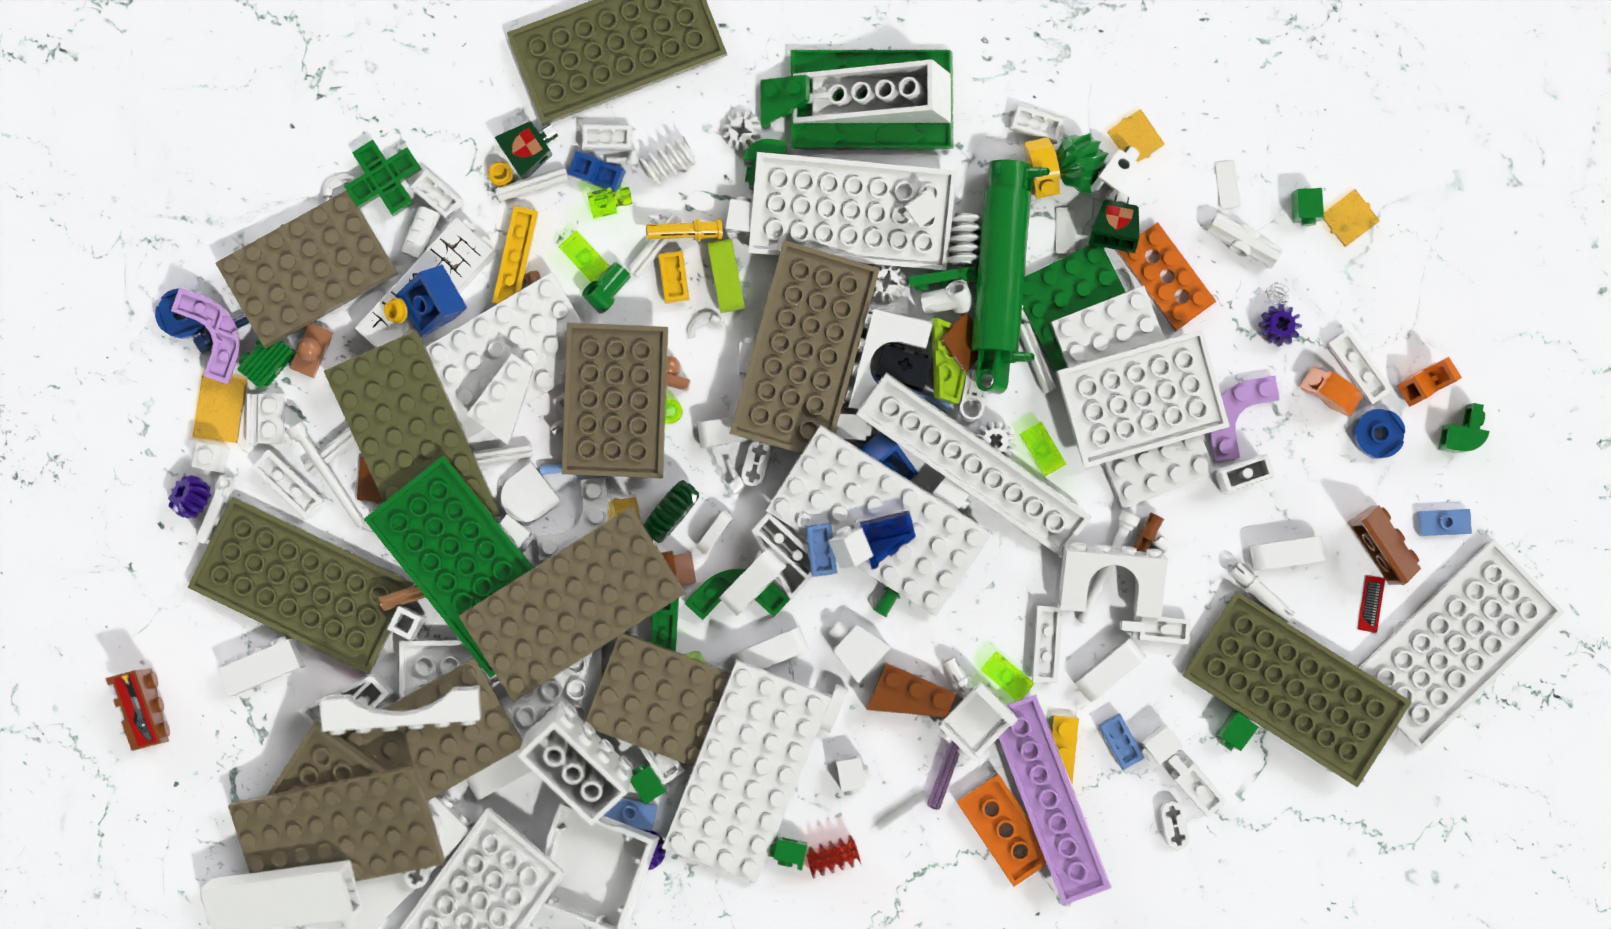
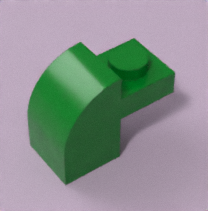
M761 139L749 146L743 158L744 164L752 165V168L747 167L745 182H749V190L754 191L757 152L786 155V141Z
M1471 403L1466 405L1462 426L1455 424L1443 425L1438 450L1463 453L1481 447L1490 431L1480 429V426L1484 424L1486 416L1483 411L1484 404Z

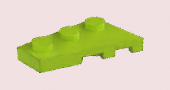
M931 318L934 398L953 405H960L967 372L960 368L954 357L951 356L945 345L940 341L942 336L951 328V323L939 318Z

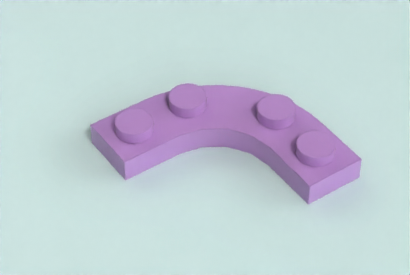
M179 287L171 311L202 323L211 333L213 341L212 353L203 376L229 384L240 352V336L235 321L229 312L215 300Z
M1275 376L1241 382L1222 394L1221 397L1230 427L1209 433L1214 462L1240 458L1236 437V421L1239 414L1249 406L1280 400Z

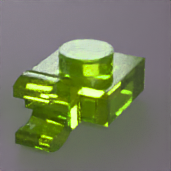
M629 187L620 188L615 193L612 192L611 188L587 193L593 219L617 214L618 206L633 204Z

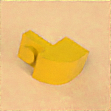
M1046 137L1024 142L1026 162L1031 164L1032 168L1043 167L1050 170L1048 176L1033 178L1035 198L1040 199L1060 194V169L1050 139Z

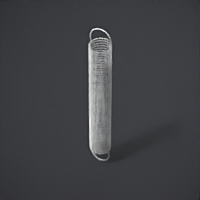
M924 790L920 794L917 793L916 797L913 796L902 806H898L897 810L894 809L893 813L890 812L879 822L877 821L874 826L881 830L883 825L886 826L888 824V821H895L897 816L900 817L902 815V812L910 811L909 809L911 807L914 808L916 803L919 804L923 801L927 794Z

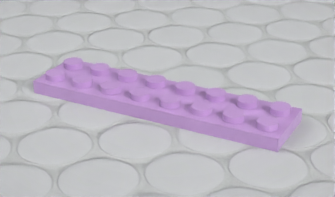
M1037 694L1006 705L1018 716V721L1012 727L1009 726L998 738L1063 906L1111 889V883Z

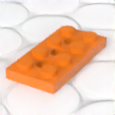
M1158 222L1140 234L1136 253L1117 251V254L1139 284L1145 286L1148 296L1174 331L1180 329L1217 302ZM1152 250L1157 253L1158 261L1156 263H1149L1146 260L1145 254L1147 251ZM1167 270L1172 273L1173 280L1171 283L1162 282L1160 279L1161 271ZM1182 290L1186 292L1188 296L1186 303L1176 301V291Z
M998 773L956 801L1013 887L1047 865L1031 821ZM988 802H996L998 804V812L993 816L987 815L984 811L985 805ZM1003 823H1009L1013 828L1012 833L1007 837L999 834V827ZM1018 844H1023L1027 848V853L1022 858H1017L1013 855V848Z

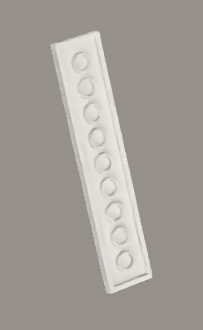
M888 373L884 374L857 411V416L1060 557L1063 555L1064 545H1071L1091 519L1090 514Z

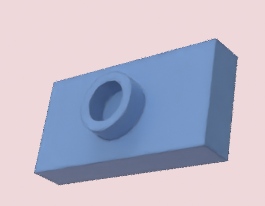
M1470 509L1418 511L1419 536L1472 534Z
M831 523L805 526L812 577L838 574L836 558L828 541L833 538Z
M1120 713L1097 725L1121 770L1145 759Z
M623 797L603 816L636 828L652 831L658 805L650 803L644 805L642 801Z

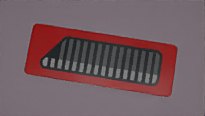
M1368 575L1365 577L1358 630L1377 633L1385 585L1384 578Z

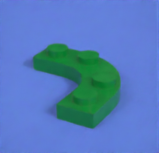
M730 569L711 576L684 604L699 618L704 620L721 602L720 596L747 569ZM771 582L755 601L775 617L790 601V598Z

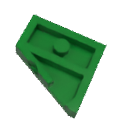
M797 75L760 80V123L762 128L767 129L771 127L772 122L780 117L785 118L795 108H800L810 102L809 76Z

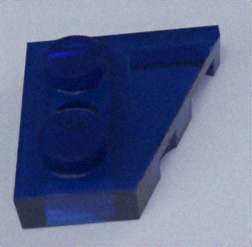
M910 510L860 522V527L873 554L869 558L872 570L876 569L879 563L887 556L894 555L902 545L909 543L916 537Z

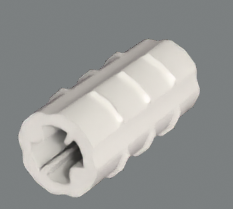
M419 206L400 252L418 259L427 250L433 231L437 227L436 224L440 214L429 208Z

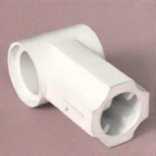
M964 280L953 281L945 289L921 293L922 308L927 315L952 309L955 313H965L974 306L969 287Z

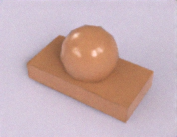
M312 323L309 324L303 338L297 344V352L290 369L315 378L334 333Z
M668 355L667 386L689 391L690 379L678 376L681 370L679 360L672 355Z

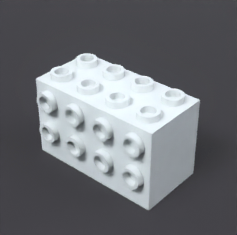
M560 700L525 733L517 756L592 826L628 793L633 768L626 757H620L614 751V747L607 739H601L596 734L595 728L589 722H583L577 716V711L570 704H565Z

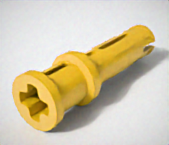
M716 218L715 221L695 219L692 223L646 224L647 240L693 238L696 241H701V239L716 238L719 241L722 240L723 235L721 218Z

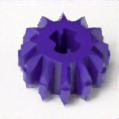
M1279 304L1277 309L1272 305L1268 308L1269 313L1263 312L1261 314L1262 319L1265 321L1259 322L1258 326L1265 328V330L1260 333V336L1263 337L1268 334V344L1275 340L1277 347L1282 346L1283 342L1289 345L1292 343V338L1299 337L1300 334L1295 329L1302 328V324L1295 322V320L1300 318V315H1292L1293 307H1289L1285 311L1284 304ZM1282 321L1284 326L1278 329L1276 324Z
M184 475L181 481H176V486L171 489L172 493L168 497L170 501L168 507L182 518H196L198 513H203L204 507L209 505L207 501L211 497L209 493L211 487L197 476Z

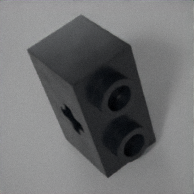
M891 343L890 346L885 345L876 376L883 377L885 373H888L905 386L923 391L933 360L928 359L929 355L919 351H915L914 354L905 352V347ZM904 360L908 361L909 367H912L905 372L901 371L900 365H897L898 363H903Z

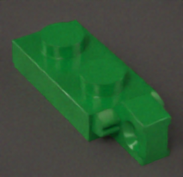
M975 266L911 276L907 277L908 287H914L915 291L929 289V284L938 282L939 287L948 286L955 279L964 280L969 284L977 281V271Z

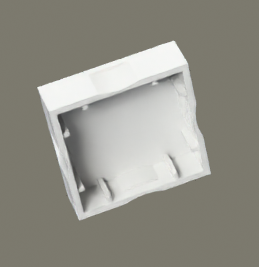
M566 802L560 803L547 837L544 853L564 869L566 874L541 907L557 914L574 917L595 929H627L660 837L606 816H602L591 826Z

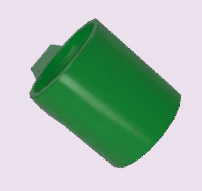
M613 262L598 280L592 281L584 288L582 296L598 313H604L614 304V296L631 278L630 273L619 263Z

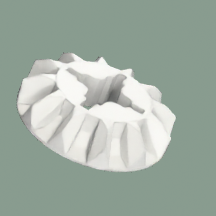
M737 111L736 114L728 116V120L723 125V137L726 143L737 151H746L750 145L760 140L762 135L760 121L748 111ZM745 123V128L751 133H743L739 138V133L733 128H741L742 124Z
M890 265L874 266L880 268L877 279H884L887 273L890 272V281L895 284L888 285L885 292H883V283L877 280L873 297L882 302H891L898 299L906 287V276L902 269L898 266Z

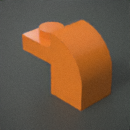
M1448 356L1399 383L1397 388L1408 406L1411 407L1427 399L1438 390L1457 382L1462 377Z
M1314 366L1311 367L1299 386L1302 391L1322 399L1330 409L1348 417L1352 415L1363 397L1359 390L1345 378L1332 371L1325 372Z

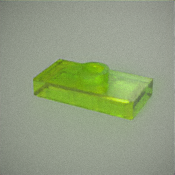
M577 230L558 246L590 282L598 280L610 267Z
M1042 422L1019 434L1044 477L1067 465Z
M997 651L990 656L980 669L981 672L1016 701L1022 700L1035 684Z

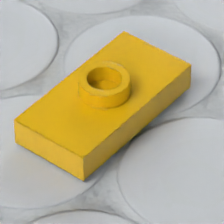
M683 250L658 254L665 304L690 301Z

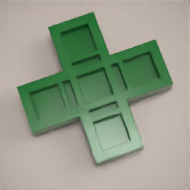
M372 139L352 152L365 174L353 180L344 188L359 209L379 196L392 216L397 215L414 204L401 182L413 176L422 168L408 147L386 159L376 142Z

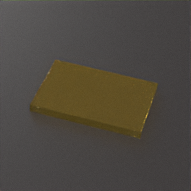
M202 373L192 437L238 443L248 379L231 377L230 383L225 384L203 376L204 373Z

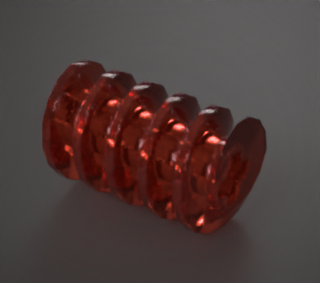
M848 835L847 843H844L841 837L838 838L837 846L829 840L828 849H825L822 843H819L818 852L812 846H809L808 854L806 855L813 879L816 878L817 870L822 877L825 876L826 868L832 874L835 873L836 865L844 871L845 862L851 868H854L855 859L862 865L856 842L851 835Z

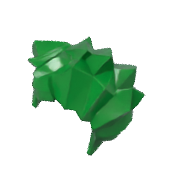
M1090 133L1082 136L1072 135L1063 139L1057 156L1063 184L1073 187L1081 193L1088 194L1092 193L1091 185L1098 178L1097 173L1106 167L1104 161L1109 154L1098 148L1101 141L1094 140Z

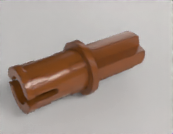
M1150 512L1141 531L1137 532L1139 537L1133 548H1136L1137 551L1146 552L1152 541L1156 542L1155 537L1165 519Z

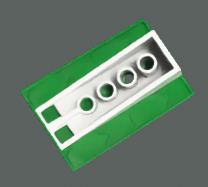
M791 50V76L807 75L810 77V102L800 108H795L791 113V148L802 150L953 149V52L951 50Z

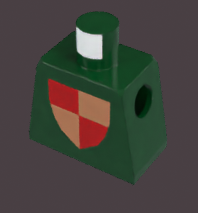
M527 122L494 138L523 180L529 178L553 155L547 144L557 138L558 134L551 124L537 131L532 122Z
M1119 193L1115 196L1114 201H1103L1093 224L1088 245L1136 253L1140 237L1139 207L1129 204L1130 198L1128 195Z

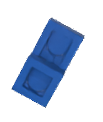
M576 151L567 174L617 194L626 171L621 167L602 162L596 157Z

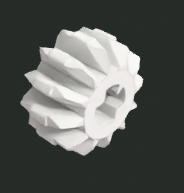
M988 421V430L981 425L979 430L983 435H975L989 445L992 441L989 437L992 435L993 438L998 436L1000 438L998 442L1000 447L997 448L996 445L994 448L1009 458L1011 453L1006 448H1016L1015 444L1009 443L1010 440L1016 438V435L1008 436L1006 434L1011 430V427L1007 426L1002 430V421H998L996 428H994L992 421Z

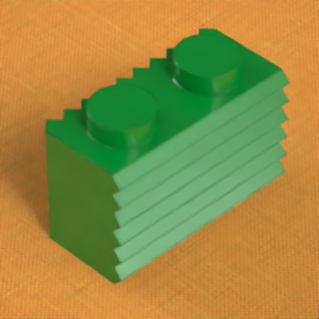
M258 338L255 342L257 345L251 353H245L240 358V366L237 370L259 389L266 390L296 354V351L283 340L265 349Z

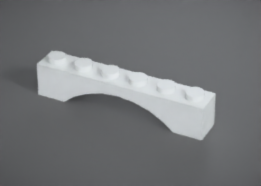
M480 685L453 687L445 696L432 704L407 711H387L374 708L360 702L350 694L324 696L320 700L322 732L329 731L330 735L344 734L345 730L356 729V733L371 732L372 728L382 727V731L397 730L398 726L407 725L408 729L424 728V724H434V727L450 726V722H460V725H473L482 716Z

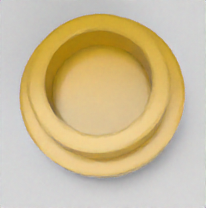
M496 162L489 168V180L498 187L507 185L513 179V170L505 162Z
M393 298L385 304L384 314L389 321L393 323L405 321L408 309L402 299Z

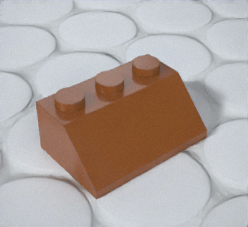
M1380 505L1371 506L1347 523L1389 585H1405L1421 570L1418 564L1419 558L1404 543L1405 537L1398 528L1395 529L1390 522L1391 516L1384 507L1381 508Z

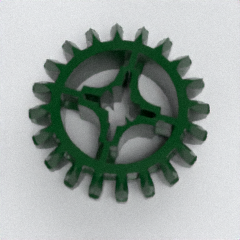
M684 480L676 483L644 522L643 525L657 543L663 542L675 530L697 502L700 493L690 483L688 484Z

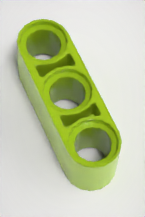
M732 239L707 243L720 313L745 309Z

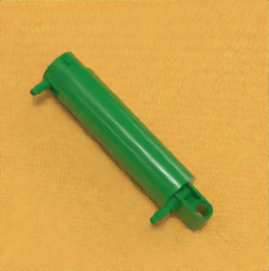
M1018 160L990 161L988 185L984 191L971 351L978 352L977 387L981 391L997 395L1004 393L1008 387L1010 363L1028 362L1035 359L1033 353L1018 352L1031 204L1030 191H1032L1033 178L1048 176L1050 170L1043 167L1032 168L1031 164Z

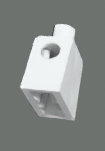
M1128 146L1125 151L1118 150L1091 186L1092 193L1089 194L1101 203L1105 200L1112 201L1138 167L1139 163L1136 159L1140 155L1139 151L1132 146Z
M838 622L829 631V634L839 642L833 649L834 653L858 683L891 648L857 624L848 631Z

